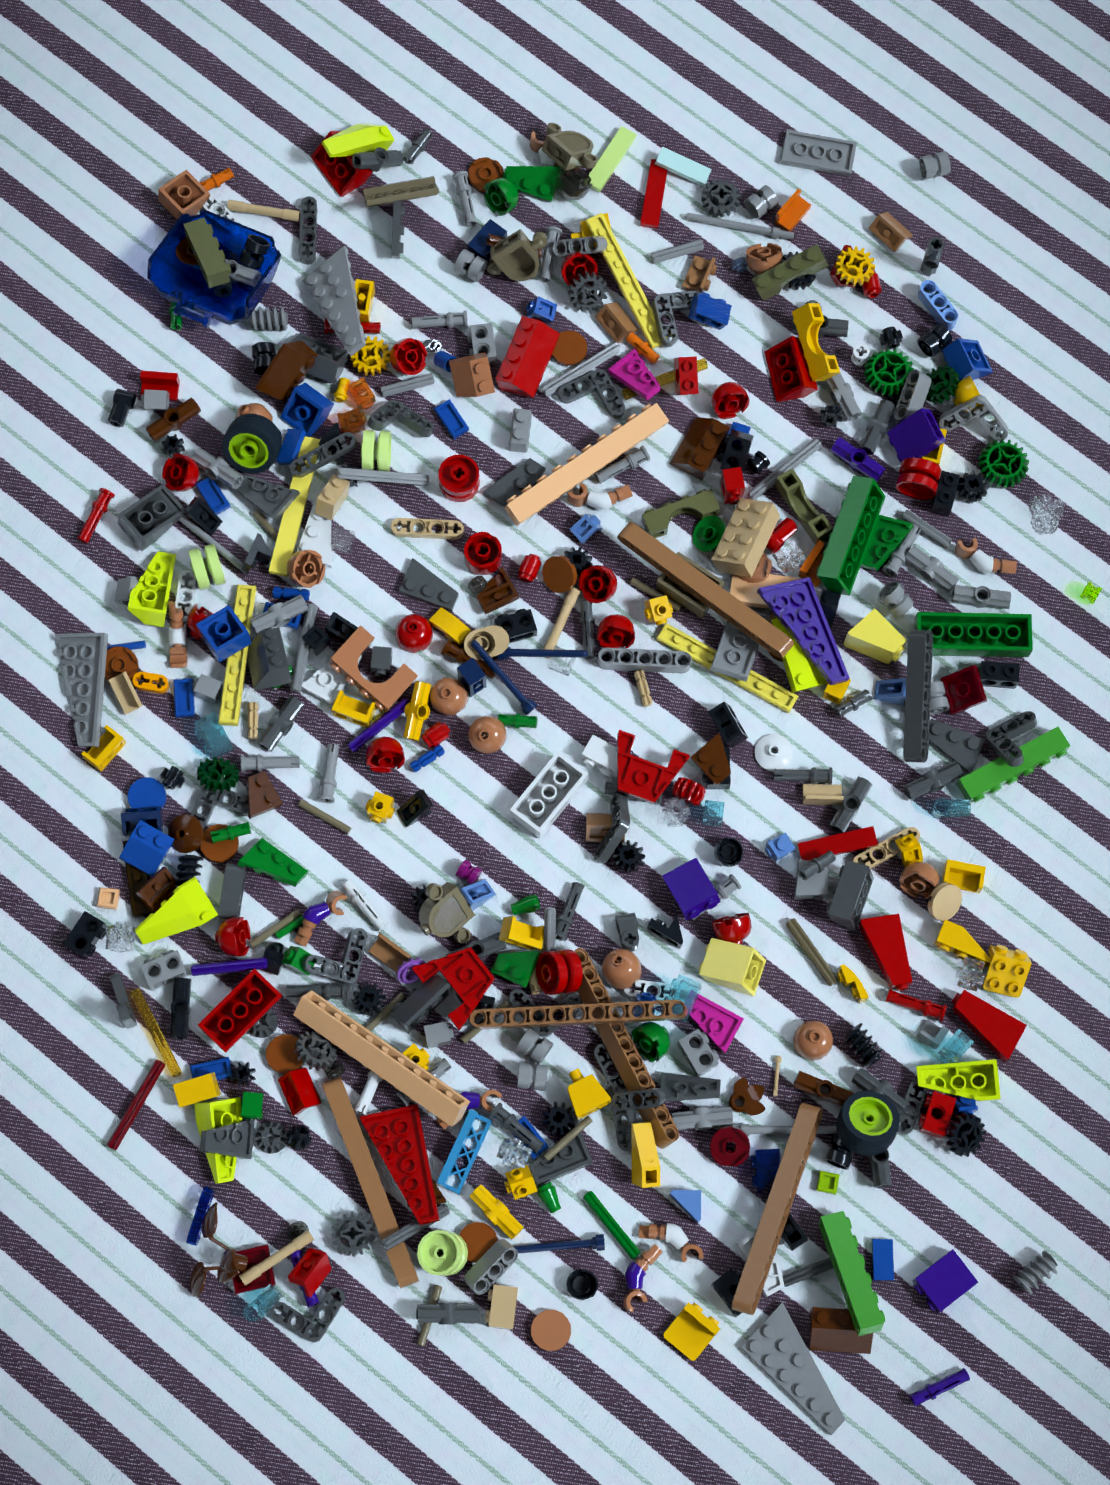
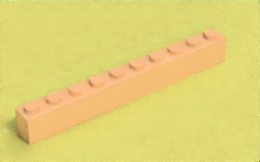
M657 403L653 406L650 404L646 405L641 409V414L638 416L633 414L626 419L628 423L623 426L621 424L615 426L611 430L613 433L608 436L604 434L596 440L598 443L594 446L591 444L587 445L582 449V454L579 456L574 454L566 460L568 462L562 467L560 464L551 470L553 473L548 477L546 474L537 480L538 484L533 487L530 484L522 490L523 494L519 497L514 495L506 501L508 504L504 509L515 525H520L664 427L669 420Z
M311 990L301 997L293 1015L302 1023L314 1029L317 1034L322 1035L333 1045L338 1046L347 1055L355 1058L364 1067L372 1070L381 1079L389 1082L395 1089L406 1094L412 1101L423 1106L428 1112L433 1113L445 1124L452 1127L462 1119L470 1103L468 1099Z

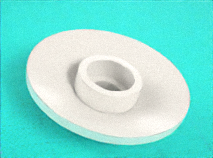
M769 734L757 742L754 754L757 763L763 769L774 772V769H785L790 764L793 757V749L785 737ZM776 748L778 752L774 754L771 752V749Z

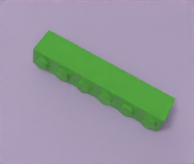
M1058 726L1019 747L1024 757V762L1016 767L1009 766L1000 757L960 778L957 786L968 804L972 801L977 803L985 798V794L989 792L994 794L1002 789V785L1006 783L1011 785L1018 780L1017 777L1021 775L1028 776L1035 771L1034 768L1038 766L1041 768L1051 763V759L1055 757L1059 759L1065 756L1070 744Z
M844 1211L821 1216L818 1225L857 1335L862 1336L881 1331L885 1322V1315L882 1310H879L877 1305L879 1302L878 1296L875 1291H872L871 1276L864 1269L865 1260L863 1255L858 1252V1241L856 1236L851 1233L850 1229L852 1226L849 1217L845 1216Z

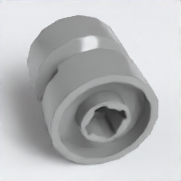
M946 151L935 153L934 157L930 154L919 158L920 171L924 180L934 178L936 174L944 176L951 172L950 160Z
M764 185L756 191V194H752L744 200L746 209L755 219H759L766 214L767 210H771L779 203L776 194L767 185Z
M464 249L455 262L454 271L462 275L467 274L468 278L478 282L486 270L488 261L479 256L474 257V253Z
M897 581L890 582L884 586L878 594L883 604L888 605L887 609L894 617L904 615L913 606V600L907 593H904V589Z
M941 681L931 682L930 715L943 713L950 708L947 697L943 696L946 692Z
M529 1028L517 1045L516 1050L524 1055L529 1054L531 1060L541 1064L552 1048L553 1043L545 1037L539 1038V1033Z
M520 1062L517 1088L528 1089L530 1086H533L534 1090L545 1091L548 1065L537 1064L533 1068L529 1063Z

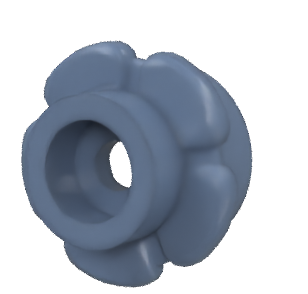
M745 257L737 258L731 262L732 270L737 271V273L747 269L748 265Z

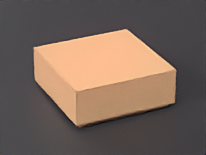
M100 887L97 907L117 910L120 890Z

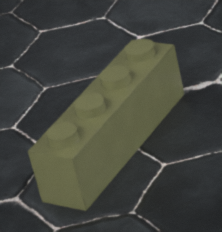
M205 218L183 224L185 236L208 287L212 288L230 282L229 274L232 273L229 263L224 262L226 259L223 250L218 249L220 246L217 237L212 236L214 233L211 224H207Z

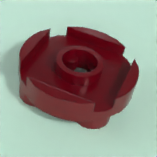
M733 1125L718 1129L713 1134L710 1142L712 1157L723 1166L734 1167L742 1164L748 1158L750 1152V1142L747 1134L742 1129ZM734 1142L735 1150H725V1143Z

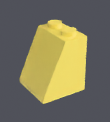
M874 608L847 633L843 645L846 648L889 665L892 661L897 662L903 656L907 640Z
M711 938L710 943L707 944L705 949L704 961L701 962L699 967V975L706 981L754 997L766 959L753 947Z

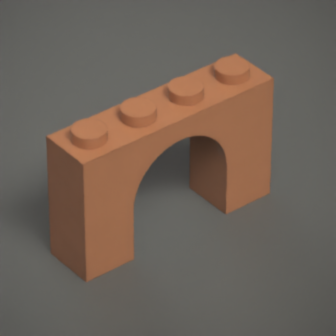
M360 625L330 658L328 663L331 664L330 667L334 672H340L345 677L344 679L349 685H355L364 698H370L376 703L375 706L379 711L387 712L413 684L418 675L407 665L403 664L385 682L373 683L366 680L358 669V659L372 644L375 637Z

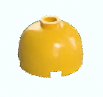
M970 376L963 378L957 384L958 388L954 390L956 398L952 400L957 406L980 395ZM976 403V407H977V406H981V407H982L983 404H978V403Z

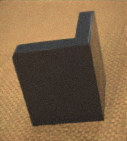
M316 624L302 636V640L313 649L316 656L330 645L329 636Z

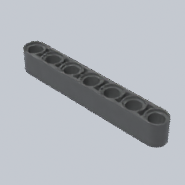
M911 630L908 635L903 757L906 762H926L928 759L933 634L931 630Z

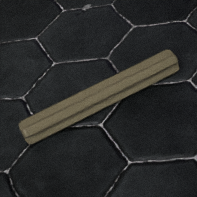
M795 918L790 919L786 926L829 986L837 983L838 978Z

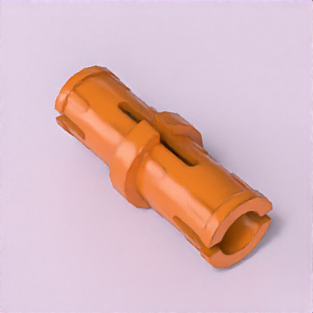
M228 167L217 174H212L210 178L200 182V184L209 191L215 187L219 188L221 184L234 178V174Z
M634 332L627 336L625 341L633 346L639 355L642 354L651 364H655L658 361L660 355L649 347V343L642 341Z

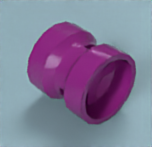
M464 860L455 876L460 879L464 878L467 884L471 885L476 883L482 873V869L471 865V862Z

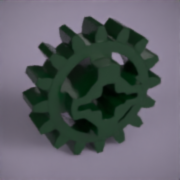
M939 365L938 370L932 368V373L926 374L931 378V385L926 397L929 402L943 404L944 399L949 401L950 395L955 396L954 390L958 388L957 384L960 382L958 379L960 376L952 367L949 368L948 365L942 367Z
M213 757L211 761L206 758L205 762H200V766L197 768V780H200V785H206V790L212 788L213 792L219 790L223 793V789L230 791L231 787H236L239 779V769H235V764L230 765V760L223 761L222 757L219 760Z

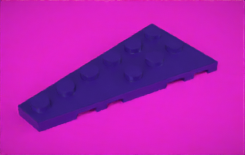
M810 577L761 587L757 590V593L830 685L847 682L850 679Z

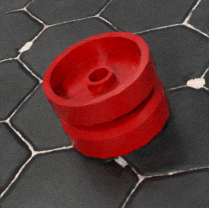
M462 454L446 458L438 470L439 487L442 494L454 502H465L472 499L480 487L479 468L476 462Z
M912 457L902 460L899 470L901 475L898 476L896 483L897 491L916 499H931L935 497L938 488L937 482L941 475L940 466L922 458Z
M570 949L546 951L540 954L536 964V977L541 990L547 995L572 993L579 989L583 978V968L577 953Z

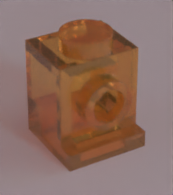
M364 377L348 385V392L359 410L368 409L376 402L375 395Z
M358 408L337 414L343 433L350 432L355 434L365 430L364 423L367 422L364 412H360Z

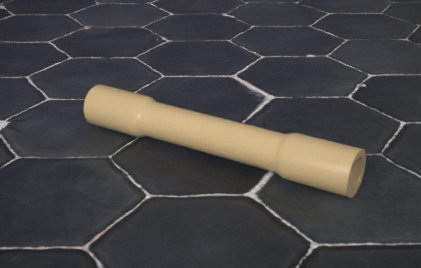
M228 200L227 209L229 211L247 212L296 222L300 221V211L279 209Z
M572 587L568 591L563 607L543 649L555 650L568 616L580 594L578 589Z
M309 1230L305 1231L259 1264L240 1274L239 1277L246 1286L295 1251L314 1241L313 1236Z

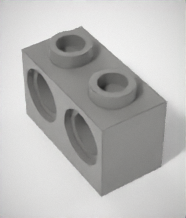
M492 323L470 325V332H467L468 344L472 343V349H469L470 356L484 351L487 353L489 365L497 364ZM477 335H484L485 337L480 339V338H477L476 336H477Z
M178 950L166 951L162 954V957L157 959L155 957L149 958L144 961V964L140 965L151 991L173 982L174 978L188 976ZM171 961L178 962L177 967L174 969H169L168 964ZM158 968L159 974L155 977L150 976V971Z
M699 1029L679 1039L677 1042L696 1077H700L717 1067L719 1064L718 1060L720 1059L715 1049L711 1050L708 1043L710 1041L705 1032L701 1033ZM696 1039L699 1041L700 1046L692 1048L689 1041ZM702 1056L708 1057L710 1064L702 1065L699 1058Z

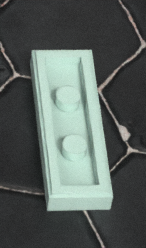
M662 147L655 162L656 165L703 187L712 170L665 147Z

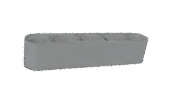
M603 648L598 654V665L605 670H643L644 672L682 674L690 670L692 662L690 654L684 651ZM609 656L611 660L605 662L602 660V657ZM628 657L630 661L625 663L621 661V658ZM647 658L649 662L644 664L640 662V659ZM664 658L668 660V663L663 665L659 660ZM683 659L687 661L688 664L682 666L678 663V661Z

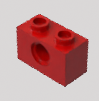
M697 356L674 358L676 395L699 394Z
M741 467L722 470L720 487L724 504L736 505L739 499L744 496L745 484Z
M933 1091L931 1095H927L924 1106L927 1107L925 1115L921 1114L918 1125L921 1126L919 1132L943 1139L947 1133L946 1127L949 1126L956 1098ZM938 1110L941 1114V1118H933L931 1115V1111Z

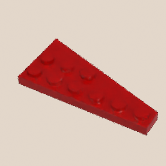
M418 1104L359 1117L418 1223L424 1225L440 1221Z

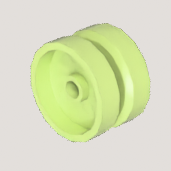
M364 430L361 444L362 469L373 470L377 460L379 471H390L391 431H381L378 436V442H376L375 431Z
M215 544L205 546L206 558L204 559L198 548L189 550L190 565L200 590L210 587L209 575H212L215 585L226 583Z
M435 1230L422 1238L418 1245L417 1256L420 1265L428 1273L450 1276L463 1269L467 1262L468 1249L463 1238L455 1232Z

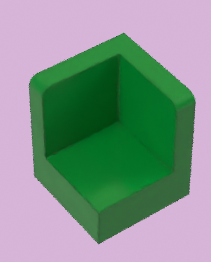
M243 1092L241 1117L243 1119L263 1120L264 1112L262 1111L264 1095L262 1093Z

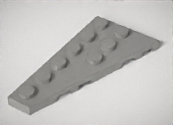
M343 246L302 281L348 354L353 356L366 345L359 319L360 311L356 303L358 300L354 279L351 277V264L347 256L349 253L348 249Z
M55 634V639L59 644L58 653L63 663L62 672L66 691L71 701L70 709L74 715V728L78 746L99 747L108 634Z
M782 1302L742 1345L741 1349L832 1435L846 1419Z

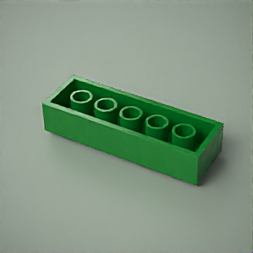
M853 476L848 484L846 497L843 499L840 513L836 517L833 532L830 533L829 543L823 552L822 562L817 568L816 576L829 591L850 596L886 497L874 478Z
M917 612L914 618V630L932 631V656L1029 657L1033 651L1032 614Z

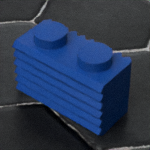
M701 292L692 298L689 318L721 330L728 325L732 305L727 304L724 299H714L710 297V294Z

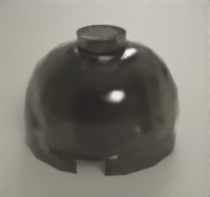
M561 167L557 173L555 185L561 197L565 200H580L586 196L592 187V184H590L591 178L579 168L565 171Z

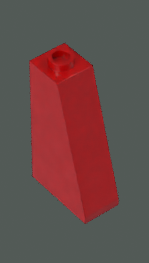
M892 914L860 919L858 923L859 928L890 989L896 988L897 991L908 989V986L913 981L900 915Z
M963 990L961 994L957 993L952 1001L954 1004L952 1011L1002 1061L1006 1062L1010 1058L1027 1025L966 990Z

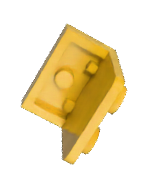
M990 945L988 953L991 962L983 982V988L987 991L1003 995L1020 997L1032 964L1028 954L1019 949L1015 951L1009 950L1003 945Z
M688 1302L664 1332L663 1337L687 1358L695 1361L721 1328L718 1327L719 1322L712 1316L707 1318L701 1313L703 1309L699 1305Z

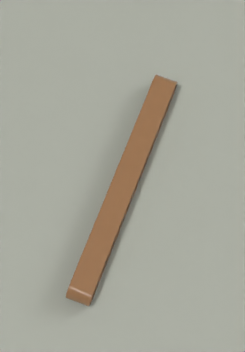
M629 521L618 534L617 538L621 543L777 658L783 659L794 645L793 640L635 523Z
M582 948L575 949L574 952L577 953L581 960L583 968L582 983L577 990L583 1004L613 1003L588 953ZM615 1009L613 1015L614 1017L619 1018L620 1016L617 1010ZM595 1010L594 1018H601L603 1010ZM623 1023L594 1024L627 1090L656 1088ZM636 1094L635 1102L638 1105L642 1103V1098ZM657 1096L648 1097L649 1100H658ZM665 1104L653 1108L637 1109L643 1122H651L657 1147L665 1149L678 1140L679 1131Z
M681 1000L478 1009L471 1013L470 1022L476 1028L483 1030L668 1021L684 1019L688 1009ZM676 1005L683 1006V1011L679 1015L673 1014V1008ZM656 1006L663 1007V1012L659 1016L653 1014V1009ZM636 1007L643 1008V1013L639 1017L633 1015V1010ZM616 1008L623 1009V1014L619 1018L613 1015ZM602 1009V1017L594 1018V1011ZM582 1010L583 1017L578 1020L574 1019L575 1011ZM557 1011H563V1018L559 1021L555 1020L554 1014ZM543 1012V1019L539 1022L535 1021V1014ZM523 1013L524 1019L519 1023L516 1022V1014ZM498 1014H503V1022L499 1024L496 1023V1016ZM478 1015H484L485 1019L482 1024H476Z
M340 1076L322 1083L379 1235L381 1240L400 1229ZM404 1241L386 1251L400 1289L419 1281Z
M802 1103L799 1107L733 1298L732 1310L753 1316L757 1309L821 1122L823 1109L806 1103Z

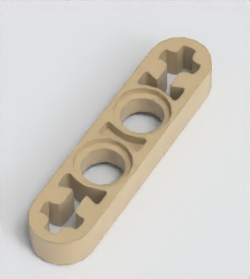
M396 518L391 522V531L397 537L456 540L463 536L464 526L460 521ZM398 524H402V527H404L401 528V531H397L396 527ZM407 524H410V532H407ZM421 524L424 528L421 532L417 533L413 530L414 525ZM434 525L442 527L440 533H434L431 529ZM445 526H448V534L445 533ZM455 526L458 527V531L456 534L453 533V529Z
M908 827L880 842L878 846L871 847L858 854L853 862L858 863V860L863 862L869 857L870 861L866 862L865 865L872 869L901 853L900 849L895 851L889 847L891 841L899 839L900 836L908 835V832L915 834V838L919 841L920 832L914 827ZM880 850L883 853V858L875 859L872 852Z

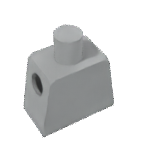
M799 859L794 900L824 899L827 896L828 889L833 890L835 884H838L840 879L830 878V868L825 867L822 872L815 873L807 880H803L798 871L810 862Z

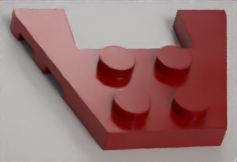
M619 730L617 733V791L654 804L690 758V755L674 749L667 767L630 755L636 735Z
M471 947L412 968L422 983L440 971L464 1003L448 1014V1017L458 1030L463 1027L495 980L494 976Z

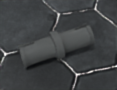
M424 128L417 140L412 142L411 148L403 156L408 163L413 164L418 155L424 152L426 144L433 137L432 132Z
M865 689L863 692L854 697L850 696L845 702L833 708L834 712L842 709V711L836 714L837 717L841 718L852 710L856 711L859 709V706L871 701V695L864 698L870 692Z
M828 850L822 856L813 858L808 865L799 869L800 877L803 880H807L815 873L822 872L826 866L836 860L835 855L832 851Z

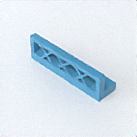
M472 1109L469 1110L438 1178V1186L458 1195L460 1194L492 1124V1120L479 1115L478 1112ZM476 1119L487 1123L484 1130L475 1133L473 1128ZM475 1137L476 1148L467 1152L465 1147L466 1140ZM467 1156L468 1166L459 1170L456 1164L458 1158ZM456 1174L460 1178L457 1189L447 1184L449 1177Z

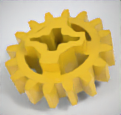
M855 246L854 250L848 247L846 252L842 250L840 256L837 257L835 268H837L836 275L841 274L840 280L846 279V285L852 282L853 286H855L858 282L862 286L864 281L869 282L870 277L873 276V270L876 267L873 264L875 259L869 258L870 252L864 253L865 248L859 251L857 246Z
M367 336L366 345L351 356V361H354L353 367H358L359 373L364 371L365 376H367L368 372H371L372 376H374L376 371L381 374V368L387 369V364L390 363V351H388V344L384 345L383 339L378 342L376 336L373 340H370V337ZM380 351L383 353V358L380 356Z

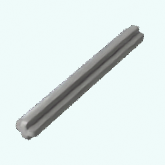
M617 342L611 344L541 388L543 394L546 397L552 395L563 385L576 380L621 352L620 345Z
M814 438L748 492L749 498L756 500L775 485L778 476L792 468H796L821 448V442Z
M341 467L337 471L339 479L424 486L429 484V475Z
M311 603L307 605L309 610L305 612L290 690L294 692H300L302 689L310 646L302 640V636L315 625L318 606Z

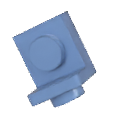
M585 514L570 530L581 543H585L596 531H601L603 528L597 516Z
M786 832L772 841H767L765 845L767 855L770 859L773 858L775 862L796 850Z

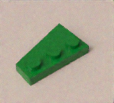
M506 166L503 178L511 181L517 187V190L552 202L563 168L560 166Z
M879 515L860 567L878 571L914 527L913 523Z
M263 838L238 862V866L255 869L254 872L269 874L273 879L294 887L308 873V870Z

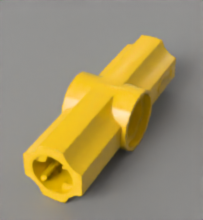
M415 681L411 702L407 703L404 709L405 716L407 717L403 734L405 739L419 741L423 721L430 714V708L427 703L431 684Z
M482 1184L469 1196L483 1211V1214L511 1240L524 1228L509 1213L510 1210Z

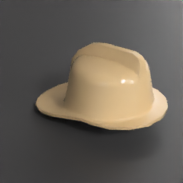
M497 625L480 628L466 636L464 650L471 658L483 660L471 646V642L476 640L490 657L497 656L508 648L509 635L506 630Z

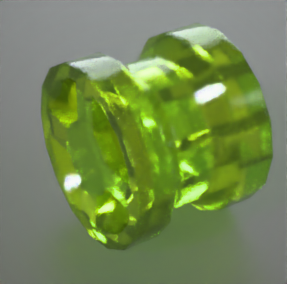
M1089 581L1080 597L1088 599L1093 604L1102 588L1094 586Z

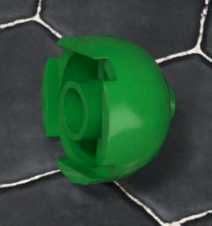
M497 178L485 184L486 194H484V199L493 213L497 211L500 213L499 216H503L516 207L519 199L518 190L511 181L505 178Z
M645 1022L631 1032L633 1043H636L640 1048L637 1049L638 1053L649 1062L659 1061L668 1052L670 1040L668 1031L664 1026L655 1022Z

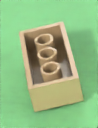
M744 498L739 499L711 559L719 572L752 578L780 518V514L773 503Z

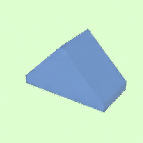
M906 678L876 681L873 699L903 705L906 698Z
M486 879L460 889L472 911L496 895Z
M672 1190L669 1196L698 1224L701 1220V1190Z

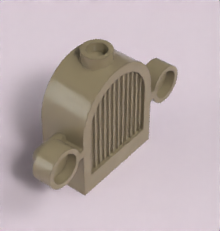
M548 123L546 128L548 135L542 148L546 155L565 171L583 166L587 169L596 166L598 158L591 154L594 146L588 137L575 131H561V127L558 124Z
M519 229L491 246L492 260L488 262V272L491 275H499L503 271L507 277L515 281H526L535 278L539 269L537 249L547 245L546 234L536 232L532 237V241H530L524 232Z
M446 882L443 886L436 883L429 884L426 888L428 899L422 904L419 912L421 931L427 936L430 933L438 937L453 935L455 941L461 944L467 943L470 940L471 933L462 926L473 918L475 914L456 885Z

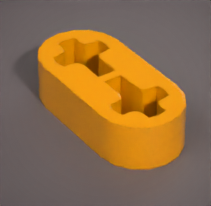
M137 672L133 676V684L140 691L163 694L169 689L168 679L163 675ZM144 677L145 681L149 683L143 682L142 685H139L137 680H141ZM160 680H162L165 686H161V688L153 684L160 683Z

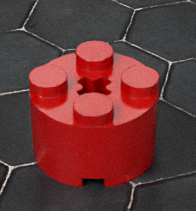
M478 532L468 538L464 546V560L468 569L475 575H488L500 568L502 547L498 538L487 532Z

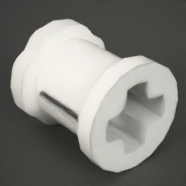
M857 344L854 347L851 361L854 365L863 366L867 363L870 353L868 346Z

